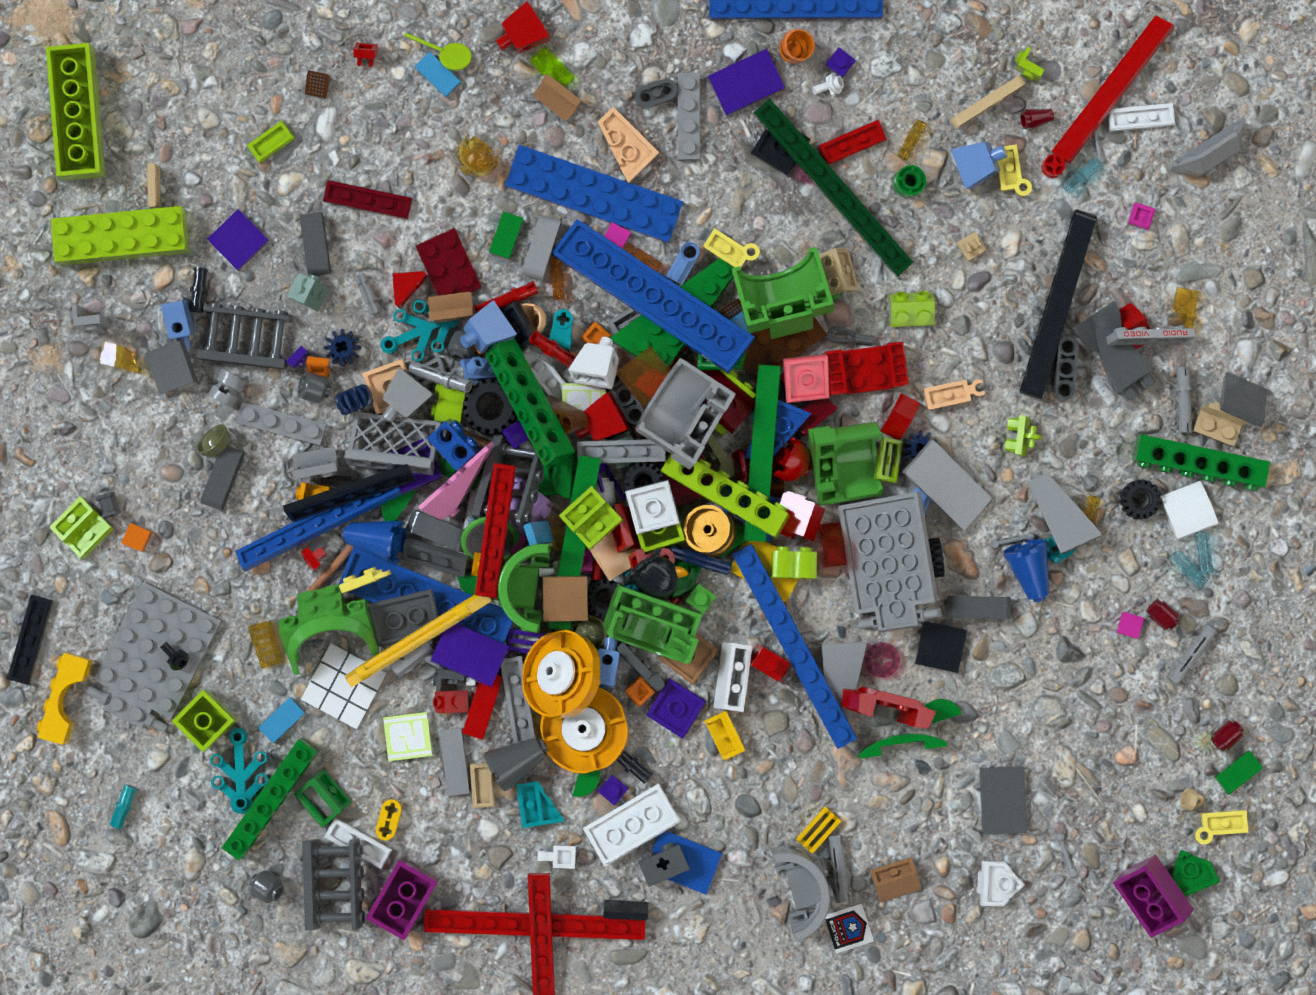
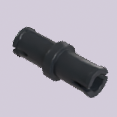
M194 268L193 286L190 287V292H192L190 312H204V299L208 291L206 288L208 269Z
M625 750L616 760L625 768L627 773L631 772L643 784L653 774L638 762L639 759L637 757L633 758Z

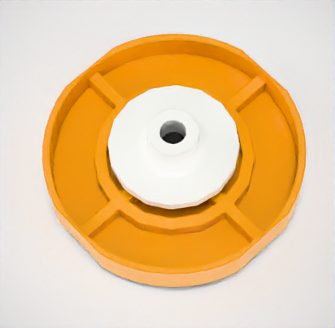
M569 630L551 632L542 636L531 647L523 664L522 688L525 699L535 712L549 718L561 719L578 715L591 703L600 685V657L597 649L588 638Z
M598 687L591 703L578 715L561 719H553L542 715L540 723L542 739L548 748L547 754L560 767L575 773H589L609 767L621 756L629 737V726L624 707L613 694ZM583 725L586 726V731L584 733L581 731Z

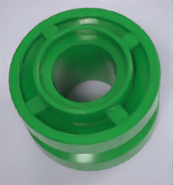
M915 165L903 167L893 177L895 192L904 198L916 196L926 186L924 171ZM907 176L913 179V187L906 184L905 178Z

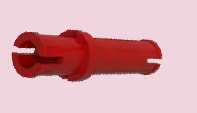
M532 281L519 288L513 287L511 291L473 307L475 312L478 313L494 300L501 310L516 300L522 303V300L539 294L535 282Z
M539 331L533 332L530 336L529 342L541 349L544 355L553 357L569 368L575 360L576 356L560 347L554 339L550 340Z

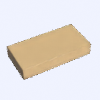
M147 163L148 207L150 209L161 208L160 167L155 163Z
M487 763L470 764L473 808L495 807L493 774Z

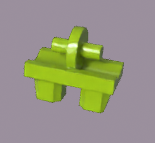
M1020 415L1019 418H1008L1007 430L1017 431V439L1006 438L1005 450L1018 456L1026 457L1027 443L1028 448H1034L1035 440H1042V435L1036 434L1037 426H1030V418L1026 415Z

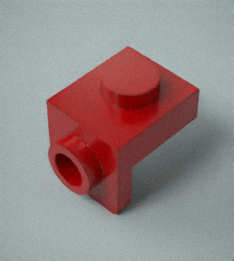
M468 690L435 691L433 698L435 713L469 712Z

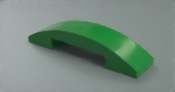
M896 734L874 741L857 754L858 758L861 759L882 756V746L922 741L924 749L946 747L947 742L925 734Z

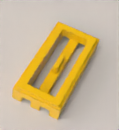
M824 806L796 837V840L813 854L839 825L841 820ZM825 813H827L828 816L826 817V819L818 826V828L810 835V837L806 841H804L802 838L810 831V829L818 822V820ZM833 819L834 822L811 847L809 844L829 821Z

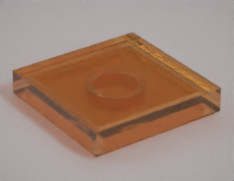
M650 345L619 369L616 374L644 407L650 402L670 372V369Z

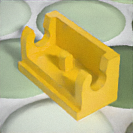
M726 710L704 720L723 760H727L745 751Z

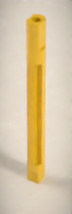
M474 594L345 675L346 681L352 688L491 603L493 601L492 598L476 596Z

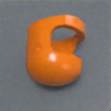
M802 29L788 31L779 44V53L782 59L790 64H799L805 61L814 52V39L811 34Z

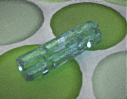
M1207 531L1198 532L1196 538L1197 542H1199L1197 547L1199 562H1201L1200 573L1203 575L1212 574L1213 564L1210 563L1212 561L1211 546L1208 544V540H1210L1209 533Z

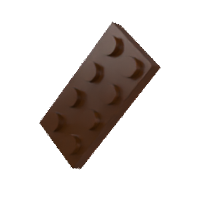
M813 317V329L775 339L770 338L768 329L754 332L751 335L754 336L755 340L747 350L743 368L756 385L758 365L782 367L783 359L797 357L827 336V334L815 317Z

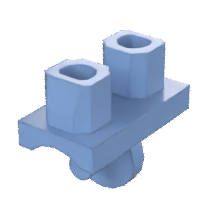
M473 357L472 359H462L460 361V365L464 370V378L471 380L474 384H478L477 382L481 380L486 381V379L498 380L487 358Z

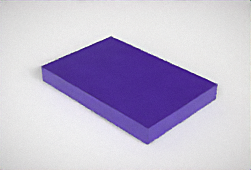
M767 49L708 75L710 84L726 116L785 89Z
M455 624L442 633L430 662L492 687L509 646Z

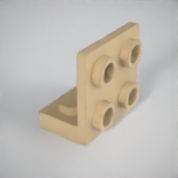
M834 248L819 254L831 296L859 290L848 248Z
M1213 402V404L1209 403L1202 406L1192 428L1193 432L1234 447L1241 427L1250 423L1221 411V403Z

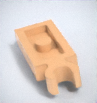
M966 379L924 388L923 392L927 410L970 402V395L976 397L983 396L985 391L978 392L975 389V386L983 383V381L978 379L972 382L971 385H968Z

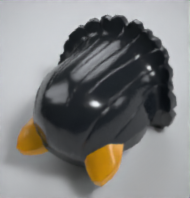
M656 548L650 557L639 562L627 574L623 583L625 586L634 584L650 596L668 598L676 591L679 583L678 580L687 576L688 571L681 567H675L669 559L660 556L661 549Z

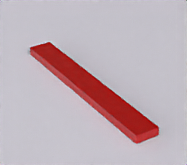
M1155 15L1053 148L1052 154L1062 156L1065 162L1071 164L1174 29L1172 23Z

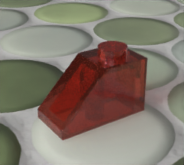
M841 523L820 524L819 535L823 568L847 565Z

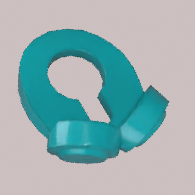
M1053 536L1044 538L1047 544L1048 559L1054 563L1059 564L1062 559L1069 557L1075 551L1073 549L1062 555L1059 550L1052 552V548L1056 546Z

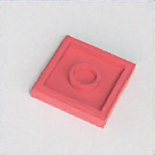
M826 354L783 359L786 403L830 398L828 356Z

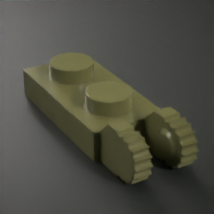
M712 433L707 441L711 448L708 453L714 462H720L719 470L727 473L732 478L735 474L733 465Z

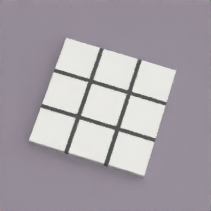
M331 643L301 700L357 729L387 672L380 670L351 688L345 679V675L366 661Z

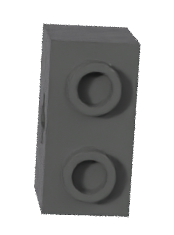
M670 842L661 846L662 850L655 854L652 850L641 855L642 859L638 860L648 887L690 870L679 843L674 845V842ZM663 857L664 860H669L666 868L657 866L659 858Z

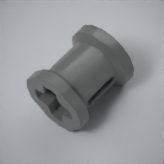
M115 492L105 493L96 497V501H99L101 506L102 518H109L121 513L114 499Z

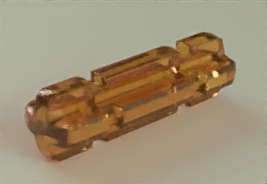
M629 242L624 245L623 250L656 272H659L662 262L657 259L653 260L652 256L639 248L635 249V246Z
M554 257L550 259L552 288H554L553 299L563 300L565 299V291L563 290L562 262Z

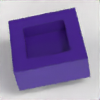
M838 47L825 63V66L843 78L856 60Z
M300 346L286 362L294 369L297 367L302 368L306 364L310 353Z
M611 775L598 792L615 806L629 788L615 776Z

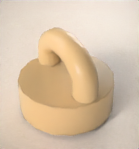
M1186 788L1182 792L1180 799L1182 809L1192 811L1203 804L1204 797L1197 794L1195 789Z

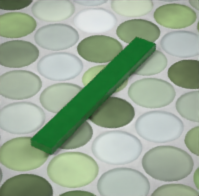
M758 365L748 491L754 494L757 491L768 497L767 501L770 503L781 366ZM747 497V507H749L751 498ZM762 508L759 511V517L761 519L768 518L769 509ZM745 521L744 540L766 542L767 533Z
M579 454L570 505L591 486L596 489L601 458ZM566 525L558 576H580L585 544L568 525ZM549 621L548 628L570 631L572 621Z

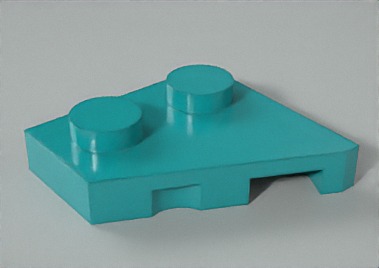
M538 781L515 784L521 828L564 822V818L560 815Z

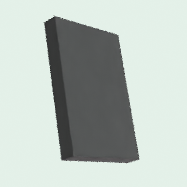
M1226 372L1223 378L1220 410L1261 427L1265 421L1267 389Z
M433 588L368 604L378 647L397 643L439 617Z
M1024 766L979 768L982 834L1027 833Z

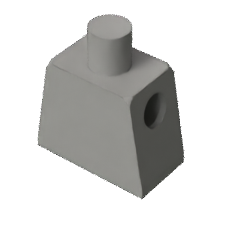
M399 368L382 398L389 404L382 415L391 423L399 414L409 418L431 399L434 393L404 369Z

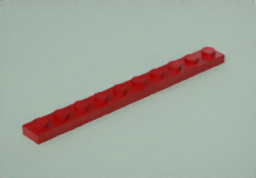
M425 909L424 932L530 936L529 912ZM552 913L553 937L645 940L646 920L605 919L603 915Z

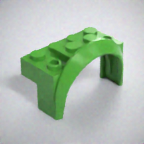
M618 583L603 626L610 638L687 664L691 663L699 641L695 634L702 614ZM672 629L668 643L665 644L669 631Z

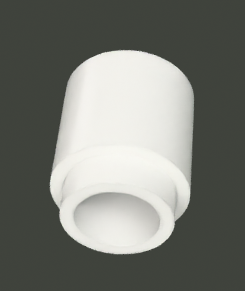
M601 478L605 491H600L598 483H596V491L612 507L616 502L614 481H609V478Z

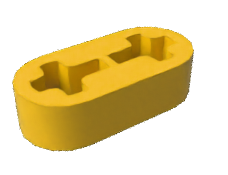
M389 799L382 805L376 826V835L381 840H390L396 834L402 813V805L396 799ZM394 803L398 812H394L392 817L388 818L389 810L386 809V806ZM390 821L389 829L392 830V833L384 836L380 828L385 827L386 822Z

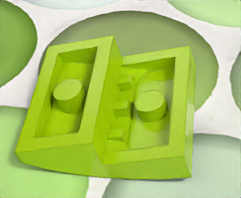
M593 486L559 515L590 550L623 521L619 514Z
M81 496L50 526L51 530L62 542L66 543L82 560L114 530Z

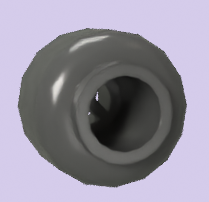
M464 329L463 331H455L448 345V351L451 353L450 356L459 362L462 359H472L477 351L475 345L465 348L461 344L460 337L466 334Z
M308 372L305 376H301L297 392L300 393V397L303 400L321 403L324 398L329 397L331 386L328 385V379L325 376Z
M266 870L261 871L259 874H254L249 883L251 895L265 903L277 901L284 890L282 879Z

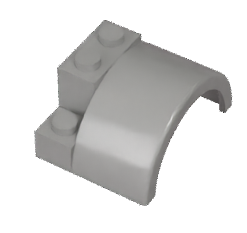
M680 358L653 395L635 430L671 453L672 459L690 470L701 455L706 442L736 393ZM705 398H707V405L704 404L700 407Z
M788 844L771 848L776 870H786L796 910L788 912L793 934L798 942L812 935L822 925L831 904L830 898L834 897L831 884H828L825 878L828 875L825 862L821 863L819 858L812 860L805 854L795 851L794 848L789 849ZM815 908L812 914L811 912L806 913V909Z

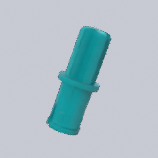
M124 784L119 800L114 804L116 808L109 823L113 828L121 829L123 827L128 811L132 809L130 806L137 788Z

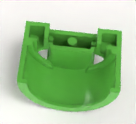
M816 247L809 248L805 258L795 266L775 274L750 275L743 272L740 266L732 268L748 333L768 329L770 338L775 339L813 329V317L834 312V303Z
M876 422L832 429L830 426L808 429L809 451L818 505L822 506L883 495L881 480H874L877 462L875 438L882 440V433Z
M535 544L525 547L515 553L507 562H504V566H502L498 584V598H495V600L499 601L498 605L502 606L506 615L511 621L521 627L522 631L540 633L543 611L534 609L539 568H549L552 549L550 544ZM526 559L531 561V565L521 563ZM516 608H523L525 611L519 614Z

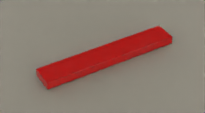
M493 464L475 589L476 596L498 598V584L502 571L517 466Z
M550 872L528 873L533 995H555Z

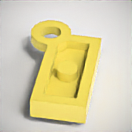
M1017 144L1004 146L1008 157L997 161L1000 167V172H998L1000 191L1015 190L1017 195L1027 196L1032 190V185L1029 180L1022 179ZM1025 184L1027 186V190L1021 191L1019 189V185Z
M715 228L702 247L733 267L740 266V268L746 260L754 261L760 254L756 244L749 243L743 247ZM749 248L755 250V254L753 256H749L747 254V250Z
M376 567L363 571L364 575L356 578L355 575L344 578V583L339 585L342 593L350 592L391 575V571L383 572V569L377 571Z
M1234 810L1201 813V824L1203 827H1199L1196 830L1195 839L1198 843L1205 845L1212 841L1213 835L1248 833L1247 811ZM1203 831L1208 834L1205 840L1200 838V834Z

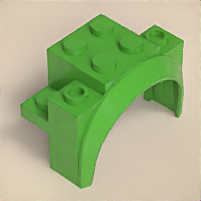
M340 584L297 594L298 615L279 620V635L293 674H300L297 661L300 660L298 649L301 644L311 636L325 631L342 630L354 633L367 643L373 657L379 654V647L368 607L369 601L362 599L346 603L344 594L339 587Z

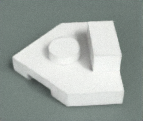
M982 861V869L978 871L977 893L980 894V905L1004 907L1010 901L1009 899L1025 884L1014 874L1006 862Z

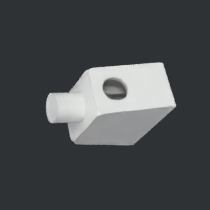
M602 337L599 344L586 343L568 369L574 383L612 389L619 358L612 347L613 341L610 338Z

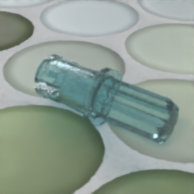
M1092 157L1083 167L1077 168L1076 173L1063 183L1064 190L1071 194L1084 182L1087 183L1089 181L1088 178L1102 168L1100 161L1096 157Z
M1176 550L1171 554L1170 560L1182 571L1181 575L1186 576L1197 589L1202 588L1205 585L1204 582H1208V579L1195 567L1196 564L1191 563L1180 550Z

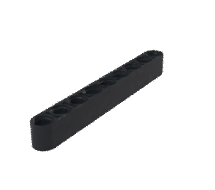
M1075 209L1021 384L1020 394L1040 400L1043 397L1097 215Z

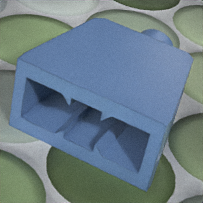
M980 142L951 150L965 189H973L1000 172L997 161L1008 157L1003 145L993 149L990 142Z
M189 299L162 304L161 310L168 338H176V341L184 340L186 348H191L189 335L195 334L192 314L189 311ZM178 323H181V324H182V326H183V330H182V331L178 330V328H177V324H178Z
M493 300L468 320L464 327L466 334L460 337V341L463 347L469 348L475 345L480 353H484L495 343L514 339L517 333Z
M605 637L603 649L598 648L600 657L599 687L614 690L620 652L616 651L618 640ZM604 658L612 659L611 664L605 665L603 663Z

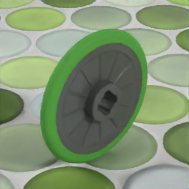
M486 517L474 520L462 533L461 546L464 553L469 555L471 560L474 559V552L481 553ZM510 522L508 523L503 561L512 556L509 551L519 541L517 530Z

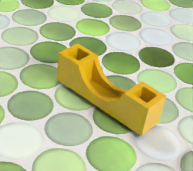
M69 652L59 656L56 663L58 672L56 677L52 678L49 687L52 690L50 698L45 700L43 706L45 714L37 725L36 731L39 732L37 738L61 745L68 744L74 722L65 714L63 699L65 693L72 685L88 680L93 663L92 659Z

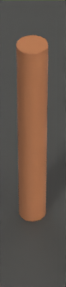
M347 545L306 591L320 589L348 559L353 547Z

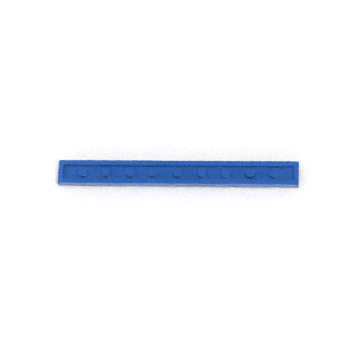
M753 544L732 554L836 748L839 749L858 739Z

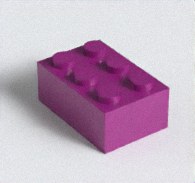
M1156 854L1122 871L1113 882L1150 938L1185 922L1194 911V908Z
M400 858L366 919L405 940L440 879Z

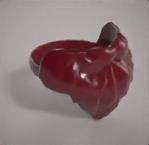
M737 449L732 453V458L735 462L736 479L744 484H748L750 459L745 458L746 454L742 449Z

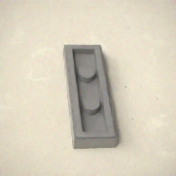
M462 727L440 730L447 795L469 794L470 788Z

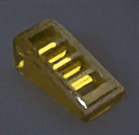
M269 620L248 626L261 669L283 663L272 621ZM267 628V633L257 635L256 631ZM267 637L270 638V641L261 644L259 643L260 639ZM272 645L273 650L262 652L261 648ZM272 654L276 656V658L264 660L265 656Z

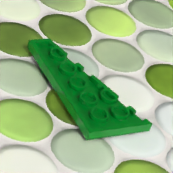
M719 258L680 286V288L713 308L733 280L732 268L734 267ZM642 315L610 337L615 345L665 375L685 347V344Z

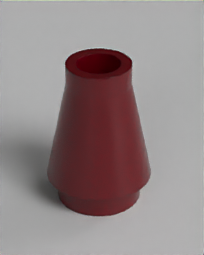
M1051 108L1026 109L1025 112L1020 114V122L1024 130L1028 129L1031 131L1054 121V112Z

